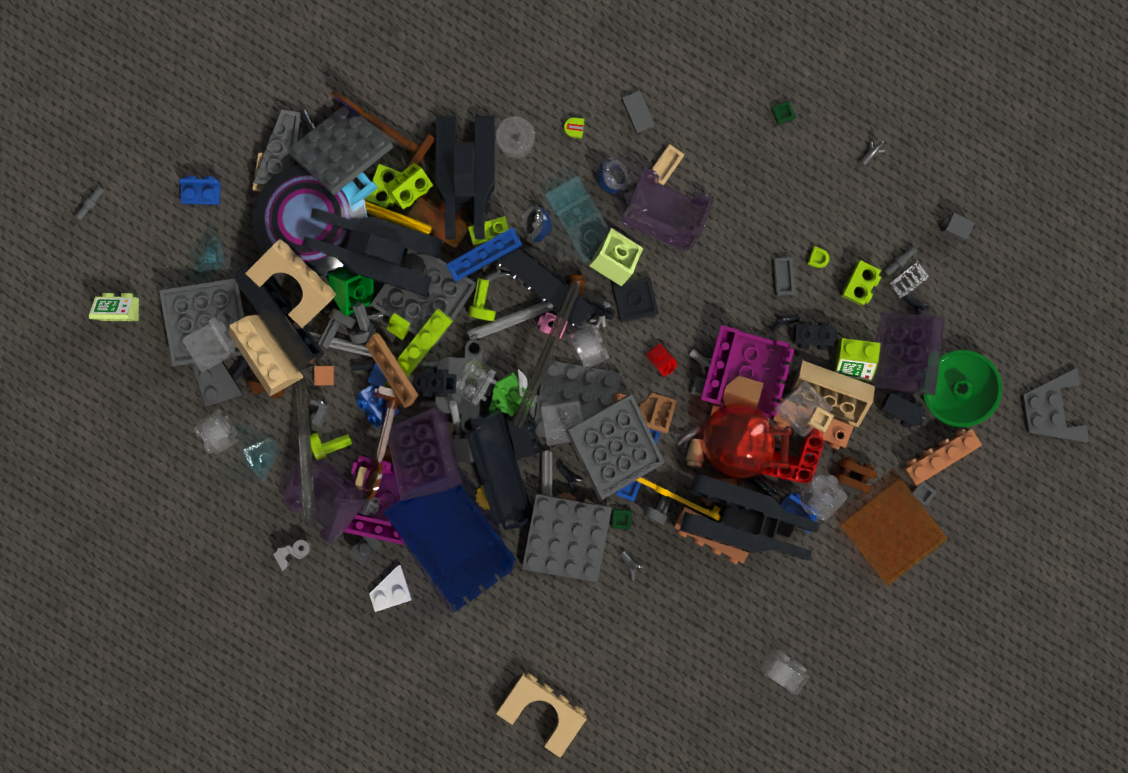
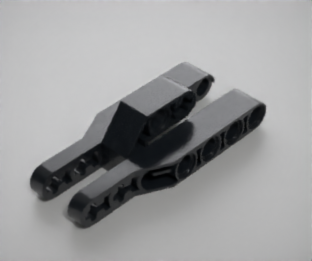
M437 116L436 186L445 204L446 240L456 239V203H474L475 239H485V206L495 190V116H475V149L474 142H456V116Z
M312 209L311 219L349 231L344 248L304 236L302 247L337 258L353 274L418 295L427 296L432 277L397 265L401 263L404 249L416 251V254L428 255L438 259L443 240L375 217L350 220L320 209Z
M696 474L691 493L728 506L723 505L719 522L685 511L680 531L748 553L774 550L810 561L811 550L777 540L775 535L779 522L814 533L818 532L819 522L786 512L770 496L705 475Z

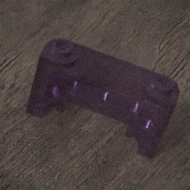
M644 167L624 210L622 221L626 225L680 250L688 251L692 249L702 234L714 199L704 193L695 194L691 199L659 184V175L656 171Z
M311 460L294 462L282 503L292 512L305 510L324 527L320 531L322 540L326 543H333L338 541L365 504L367 496L328 462Z

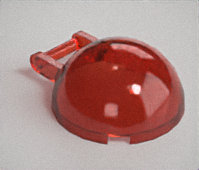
M732 403L722 406L710 416L703 429L702 447L707 460L719 473L735 479H746L761 474L768 467L790 468L788 448L789 435H791L792 429L771 426L770 421L763 415V411L752 405ZM774 434L781 435L780 461L772 460L775 451Z

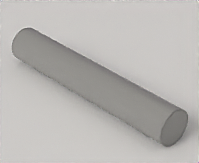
M450 401L449 407L456 435H463L456 401Z

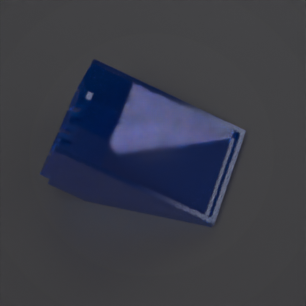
M448 468L383 511L423 575L451 613L458 611L466 605L464 597L470 602L482 593L479 588L480 585L486 591L497 583L498 580L494 575L497 574L502 579L515 569L516 558Z

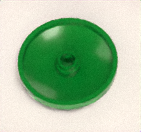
M968 350L953 351L939 357L929 367L923 382L924 400L931 413L943 423L954 427H971L986 421L998 408L1003 392L1002 380L995 365L985 356Z

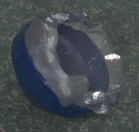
M609 158L598 169V186L608 193L615 194L626 190V186L631 182L628 168L619 160Z
M533 204L521 216L523 220L519 225L522 227L524 238L527 242H540L551 233V218L542 207Z

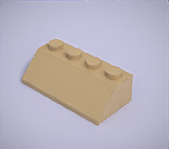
M260 315L246 316L229 325L228 334L269 396L303 378L298 368L293 364V361L286 351L283 350L281 344L271 333V330Z
M802 361L787 401L810 410H814L815 406H818L833 414L834 419L859 427L873 403L875 386Z

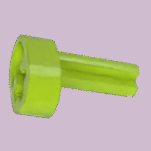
M478 278L473 306L469 307L468 316L494 321L496 311L484 308L489 280Z
M317 432L308 435L317 461L326 458L328 453L352 445L349 434L325 443H321Z

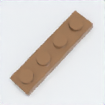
M380 334L372 335L365 345L404 408L411 406L418 397L415 388L406 377L405 372L399 366L396 358L392 355Z

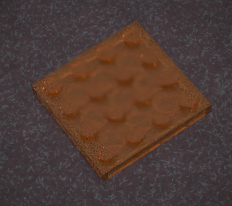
M901 478L894 481L839 525L886 586L892 584L948 539Z

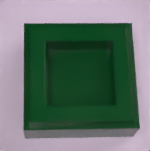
M790 100L771 107L778 125L796 119Z
M613 509L612 528L631 529L632 510Z

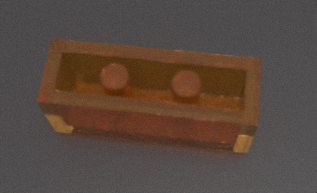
M419 197L407 217L430 225L432 227L431 234L457 250L469 231L466 228L467 224L457 219L456 239L446 240L445 209L441 208V210H438L434 207L435 203L428 198L423 200Z

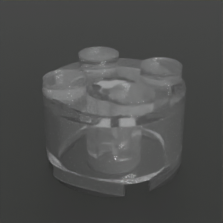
M519 116L506 118L499 125L496 132L498 147L505 156L518 159L527 156L535 145L533 126ZM514 134H517L519 137L518 141L512 139Z
M594 325L569 335L585 370L610 358L602 344L601 335Z
M220 409L199 420L197 426L194 427L196 434L202 437L205 442L204 447L208 453L220 454L239 442V438L236 439L235 437L238 435V432L228 416L223 417L221 415L223 411Z
M833 475L815 476L802 490V495L800 496V502L804 510L809 514H815L819 520L829 519L847 499L843 488Z

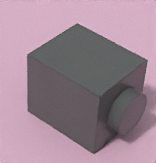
M953 213L944 218L941 225L944 227L942 232L963 242L968 239L975 222Z

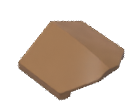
M738 376L726 385L723 400L727 413L747 419L753 418L764 383Z
M651 393L639 405L640 412L648 428L667 434L677 400Z

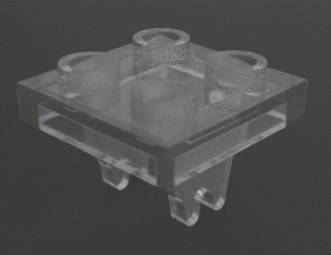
M471 357L456 381V394L476 406L480 399L486 401L487 398L483 394L490 383L496 384L497 381L493 379L496 371Z

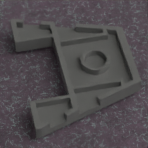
M1078 368L1072 369L1022 394L1028 433L1089 442L1086 425L1066 427L1061 388L1080 385Z

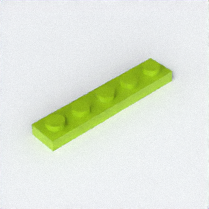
M440 309L435 311L396 360L407 378L453 322ZM386 380L384 387L392 389L389 382Z

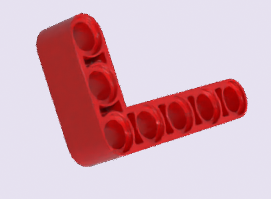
M809 427L805 433L798 457L772 451V456L769 458L751 457L746 459L745 457H734L738 443L727 441L721 446L720 459L727 466L800 483H808L814 476L824 446L823 432L814 427Z

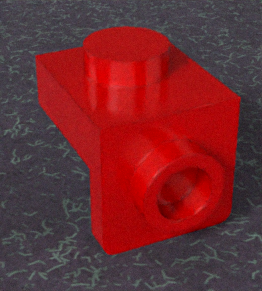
M660 343L645 355L663 377L671 374L678 366L675 359Z

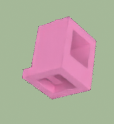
M546 312L545 316L541 315L537 325L541 326L539 331L561 339L568 321ZM550 321H554L556 323L554 328H550L548 326V323Z

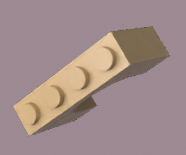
M281 239L245 273L259 287L275 273H286L294 277L301 285L303 297L301 302L288 315L301 328L317 315L336 295L332 288Z
M522 673L496 714L513 725L524 707L533 701L550 703L556 709L559 719L556 727L546 740L544 747L561 758L586 721L585 711L577 705L573 707L568 704L569 700L560 694L558 697L552 693L553 689L547 684L540 685L536 682L538 679L534 675Z

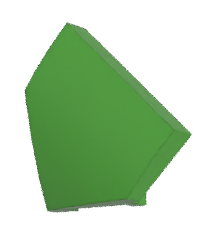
M512 372L496 382L489 410L501 409L502 412L508 413L513 417L514 413L518 414L532 407L534 402L523 386L522 392L529 404L520 396L519 380Z

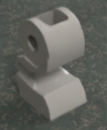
M306 539L296 541L293 546L290 544L278 548L277 552L273 555L282 571L290 564L287 558L288 554L301 559L310 553L311 543Z

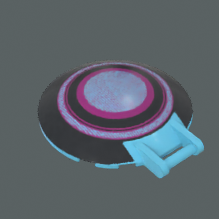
M300 164L282 170L266 183L255 202L252 227L257 246L264 255L281 239L318 276H325L341 269L344 265L337 258L301 246L304 236L344 248L349 231L311 219L312 209H320L350 220L366 218L364 199L377 189V185L371 182L362 172L357 176L365 186L362 190L351 181L333 195Z

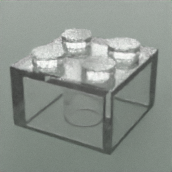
M803 381L774 410L802 437L806 436L814 428L806 423L815 406L829 413L833 408L807 381Z
M580 401L541 407L547 446L571 442L566 430L583 421Z
M772 649L760 666V670L797 696L810 677L806 673L807 669L796 660L791 662V658L780 649L777 652Z

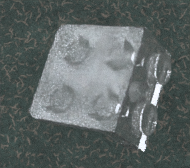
M216 318L209 320L208 325L183 339L184 345L201 372L236 354L234 350L237 347L232 337L227 338L224 333L227 331L225 325L221 320L218 322Z

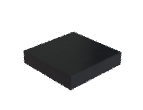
M650 277L625 282L622 286L619 284L613 285L621 323L659 314Z

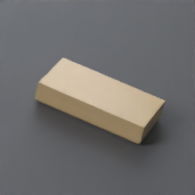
M669 144L647 176L663 186L685 154Z

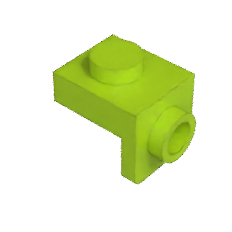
M394 313L390 318L387 330L403 340L409 333L408 330L411 323Z

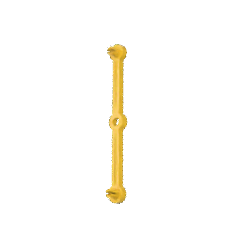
M641 477L636 480L654 489V491L664 496H669L719 521L721 518L718 514L721 508H717V506H714L713 510L709 511Z

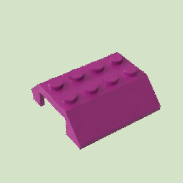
M721 325L701 400L725 407L723 394L726 385L736 377L741 376L764 383L754 415L770 419L771 415L776 416L780 403L775 402V399L781 400L785 386L780 383V380L786 381L790 366L785 365V362H791L794 349L789 348L790 344L782 341H773Z
M359 456L358 460L355 459L351 472L353 476L347 503L353 488L357 489L355 481L359 468H367L369 475L372 466L375 464L372 463L373 458ZM382 460L381 482L374 496L380 498L381 501L375 516L363 515L346 507L342 513L339 531L415 547L423 519L431 476L427 475L428 470L414 467L412 472L410 471V466L395 463V466L391 467L392 462Z

